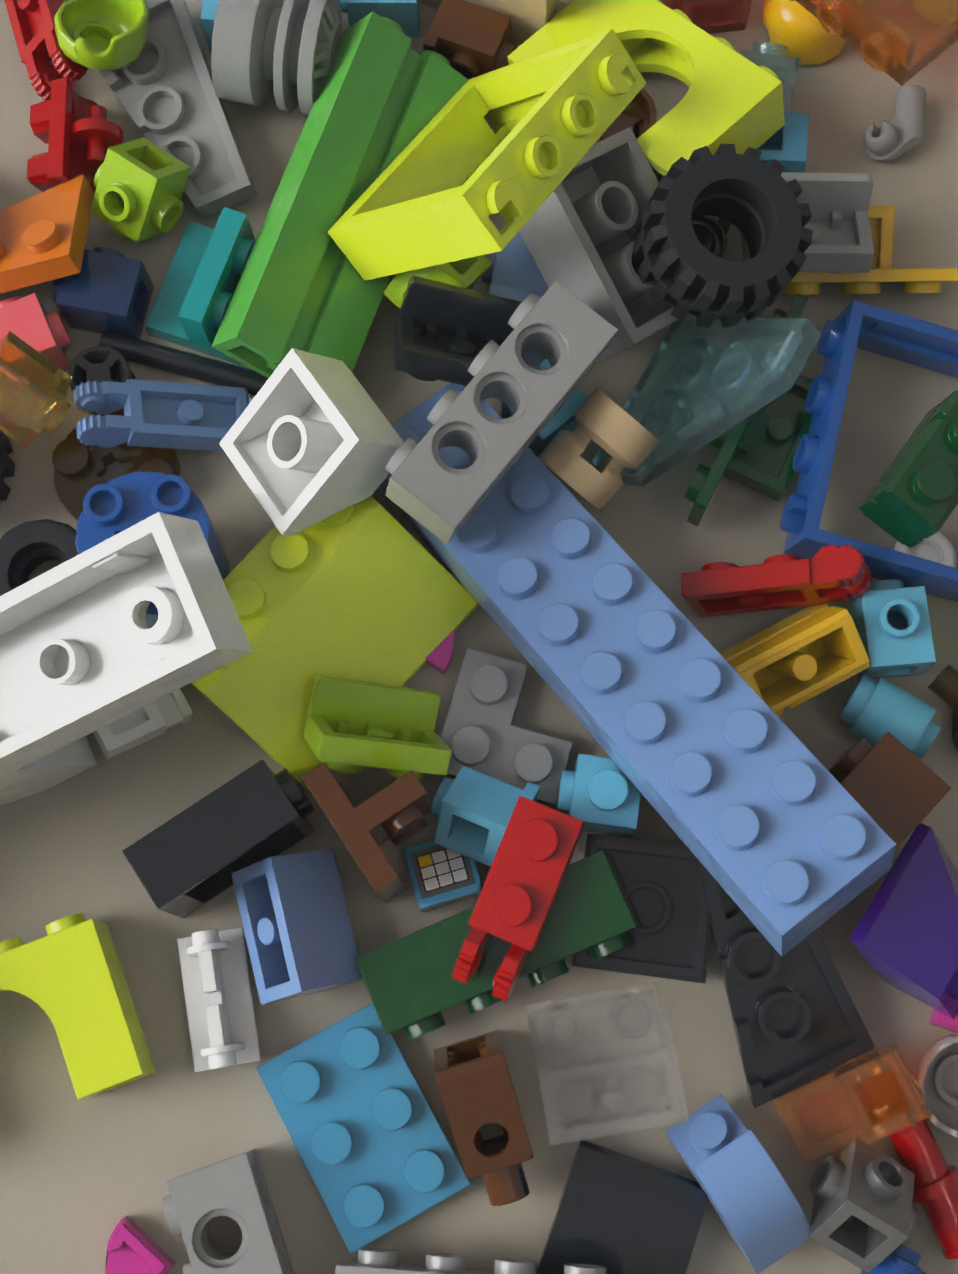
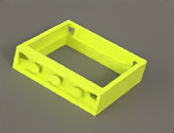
M613 28L471 78L327 232L364 281L502 251L647 83ZM485 116H486V118L489 120V122L491 123L492 128L489 126V124H488V123L486 122V120L484 119ZM500 212L507 222L500 231L497 230L490 220L489 216L491 214Z

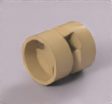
M596 388L574 414L576 428L573 431L560 430L538 458L583 498L601 511L624 485L621 472L625 468L637 469L660 441L611 398ZM591 440L609 454L597 468L581 455Z

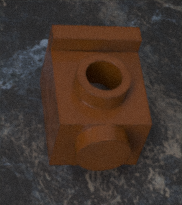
M442 0L423 42V51L429 50L441 54L450 62L453 69L467 79L508 66L507 56L518 48L517 44L511 43L510 16L464 0Z

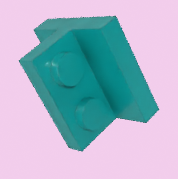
M223 207L215 228L192 221L188 222L144 325L150 336L247 367L211 347L256 241L247 214Z

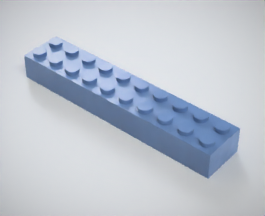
M454 383L447 384L395 422L392 427L403 441L411 437L419 443L433 426L427 420V417L440 398L450 388L460 394L466 386ZM485 400L480 402L482 409L487 415L495 419H502ZM448 446L438 451L441 460L453 469H465L472 465L469 455L459 447ZM529 447L522 453L448 545L392 502L781 957L891 869L896 843ZM391 473L379 485L384 494L386 493Z

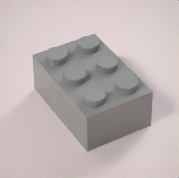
M631 127L595 143L519 231L548 287L556 280L618 329L605 354L598 362L635 345L678 320V318L671 315L675 306L667 299L658 305L650 296L655 288V284L653 281L642 283L637 272L644 259L634 258V243L639 235L636 232V228L659 182Z

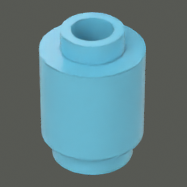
M863 674L837 717L851 726L848 731L859 739L863 737L871 745L889 731L919 759L924 757L941 728L939 724L932 721L936 711L934 706L883 677L877 682Z

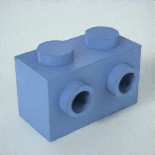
M333 848L272 856L231 873L261 1005L323 992L363 979L355 959L358 957V946L353 936L343 894V884L338 873Z

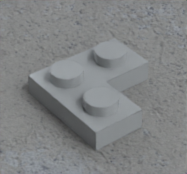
M467 648L440 737L452 750L446 777L455 779L462 766H466L485 775L498 778L524 790L527 782H531L540 786L536 802L555 807L560 789L562 769H566L573 742L512 725L527 675L528 664Z

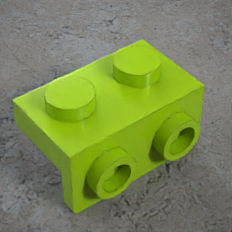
M317 676L314 679L303 738L317 759L322 761V764L325 762L330 770L354 774L361 772L362 766L385 768L387 774L396 778H400L412 770L418 780H422L424 773L447 776L452 752L434 732L441 700L435 691L328 676Z

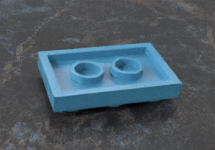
M373 1002L256 1068L350 1254L471 1185L470 1179L466 1178L463 1166L393 1033L385 1035Z

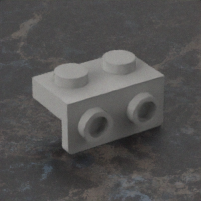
M782 172L781 176L786 182L793 179L797 180L803 189L797 198L798 204L809 203L812 215L811 219L804 226L807 229L813 230L812 242L803 253L807 258L799 272L870 273L874 257L868 208L873 190L871 174ZM741 233L743 260L750 259L749 246Z

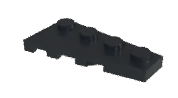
M696 858L749 1098L754 1108L876 1048L817 929L781 957Z

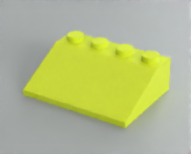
M370 496L292 536L281 535L276 526L264 536L223 580L253 652L189 684L310 791L302 777L322 764V761L317 759L303 738L314 679L317 676H328L405 687L427 663L425 658L453 630L455 632L479 606V603L378 501Z

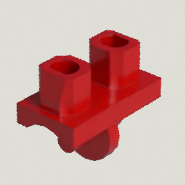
M65 77L52 80L51 99L30 105L29 124L33 134L45 144L49 143L47 153L33 155L28 159L27 179L29 183L41 192H44L83 174L95 194V174L104 162L108 148L123 143V130L116 123L107 120V109L78 95L74 91L73 82Z

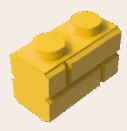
M826 604L808 606L720 652L722 657L777 716L783 714L785 707L793 709L870 667V660L852 616L846 608L829 607Z

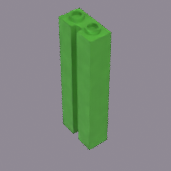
M371 12L343 32L332 58L330 70L327 76L324 77L211 346L268 379L292 348L342 360L350 371L353 372L391 275L364 281L327 231L469 80L453 69L450 62L441 54L429 50L417 53L409 46L412 39L404 34L401 26L389 18L377 15L375 12Z

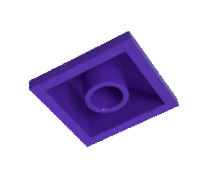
M920 823L915 828L855 928L850 940L884 982L955 1019L958 1014V871L932 828Z

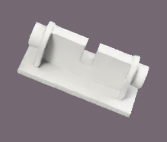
M243 928L219 932L218 929L192 933L191 937L177 939L194 1071L200 1072L261 1061Z

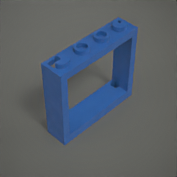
M853 300L834 321L827 320L818 341L817 353L824 356L821 374L814 378L806 398L805 411L812 414L808 434H804L800 439L793 459V470L800 472L796 493L788 497L781 516L780 528L782 531L787 532L783 553L811 560L823 546L836 545V547H841L842 544L844 546L851 544L852 548L857 547L859 552L862 553L866 566L872 572L873 579L880 581L890 579L902 580L905 588L925 586L926 594L958 602V568L819 529L856 348L958 378L957 330Z

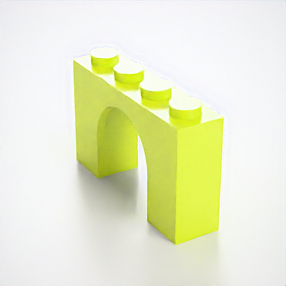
M573 0L507 56L509 65L613 28L640 73H662L675 77L685 83L689 90L682 100L637 139L658 182H660L662 176L667 175L671 165L678 159L683 157L688 161L695 149L707 146L712 155H714L720 144H735L736 154L744 155L748 147L757 150L785 125L782 81L770 68L763 65L757 66L736 52L727 40L722 37H713L693 24L684 12L679 9L672 10L658 0Z
M78 913L47 924L45 928L48 936L27 944H23L21 937L0 942V992L15 991L23 994L37 1003L48 1015L56 1030L77 1099L95 1097L156 1073L108 923L95 919L86 921L84 913Z

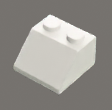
M292 348L219 444L281 535L292 536L370 497L389 475L390 472L385 467L404 441L344 361Z

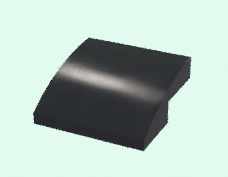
M581 1139L559 1198L557 1212L540 1256L536 1274H564V1264L570 1263L607 1267L606 1274H685L704 1216L708 1197L696 1181Z

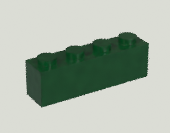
M601 850L569 864L535 951H529L518 980L527 976L533 988L568 973L569 969L565 959L589 949L595 961L631 945L627 932L641 926L608 852ZM475 906L355 958L385 1035L405 1029L410 1041L447 1025L442 1012L465 1002L470 1014H473L503 1001L492 996V989L494 987L493 980L512 944L508 941L490 934L482 953L480 966L469 983L464 984L452 978V972L460 950L472 926L468 925Z

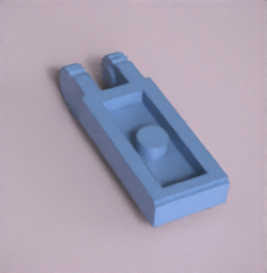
M127 379L126 382H97L96 380L94 382H81V385H76V389H73L74 406H77V409H81L82 412H96V414H99H91L88 417L84 416L83 419H79V423H76L77 439L80 440V443H85L86 446L92 445V447L99 445L100 447L112 448L127 442V446L225 452L219 443L249 405L248 391L243 387ZM121 409H123V411H124V416H121V415H105V416H101V415H100V414H110V413H113V412L118 411V410H121Z

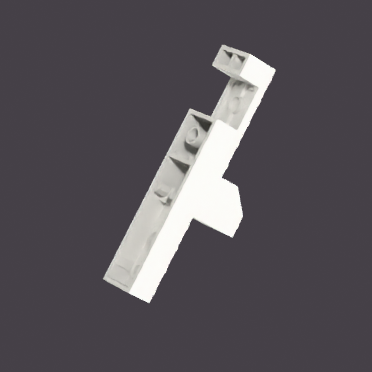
M158 512L0 596V806L45 791L98 765L86 735L253 652L198 521ZM152 602L157 607L159 615L156 624L149 629L145 617L146 610Z

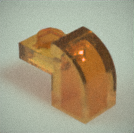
M897 1043L872 1049L774 1099L805 1164L850 1144L855 1138H863L866 1145L932 1116L931 1108Z

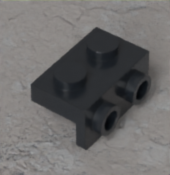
M411 277L394 329L395 370L406 372L422 381L441 380L467 386L474 378L468 372L471 363L490 340L501 346L514 329L508 325V322L522 302L422 277Z

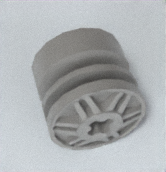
M219 0L215 14L211 48L212 83L216 96L222 101L260 107L266 102L273 86L277 108L282 112L291 113L297 108L299 103L300 112L308 116L324 77L327 76L330 70L332 58L343 35L341 0H285L284 4L283 0Z

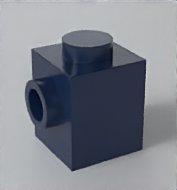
M95 247L92 251L84 250L81 273L53 281L52 297L70 328L103 334L107 330L140 339L154 286L141 260L127 258L121 252L111 248Z

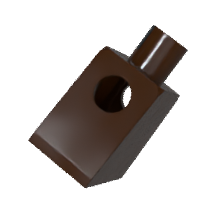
M497 1030L434 1049V1073L466 1178L483 1176L488 1197L493 1206L506 1205L523 1199L529 1195L530 1189L522 1162L532 1159L534 1155ZM488 1123L501 1125L500 1129L489 1134L478 1130L481 1126Z

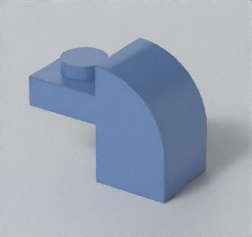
M719 1095L666 1131L673 1147L706 1193L722 1224L757 1274L810 1239L808 1237L810 1224L793 1192L751 1129H746L722 1095Z

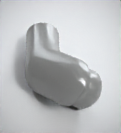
M914 84L900 87L896 92L894 119L890 122L887 120L882 121V126L877 128L874 122L868 126L863 139L866 151L871 158L878 161H893L922 141L924 135L926 89Z

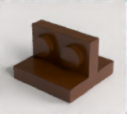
M325 762L302 777L303 781L375 893L387 903L407 889L380 848V845L391 839L393 844L398 846L417 835L428 825L424 817L431 812L432 806L426 790L414 772L411 770L356 807L353 806Z

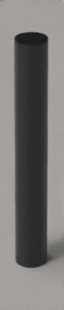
M107 330L103 332L99 346H108L119 351L126 361L217 386L243 387L248 391V394L253 396L257 395L268 380L265 376L251 369Z

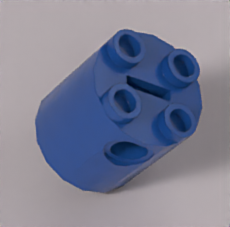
M136 471L111 479L106 484L96 485L85 495L83 511L78 518L75 545L78 555L144 519L162 512L198 521L222 579L224 580L228 576L229 563L222 542L202 501L190 489L183 478L176 475H166L161 472ZM152 602L146 610L145 617L149 629L156 624L159 615L157 607Z

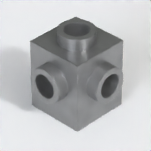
M855 1138L835 1158L831 1155L825 1157L813 1174L810 1192L815 1197L808 1237L869 1273L909 1238L916 1219V1207L912 1205L915 1173L899 1164L892 1157L884 1155L860 1139Z

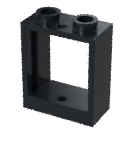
M262 759L122 852L156 907L164 912L185 918L234 886L231 873L266 858L279 856L314 833L315 831L305 817L315 811L298 782L286 768L276 774Z

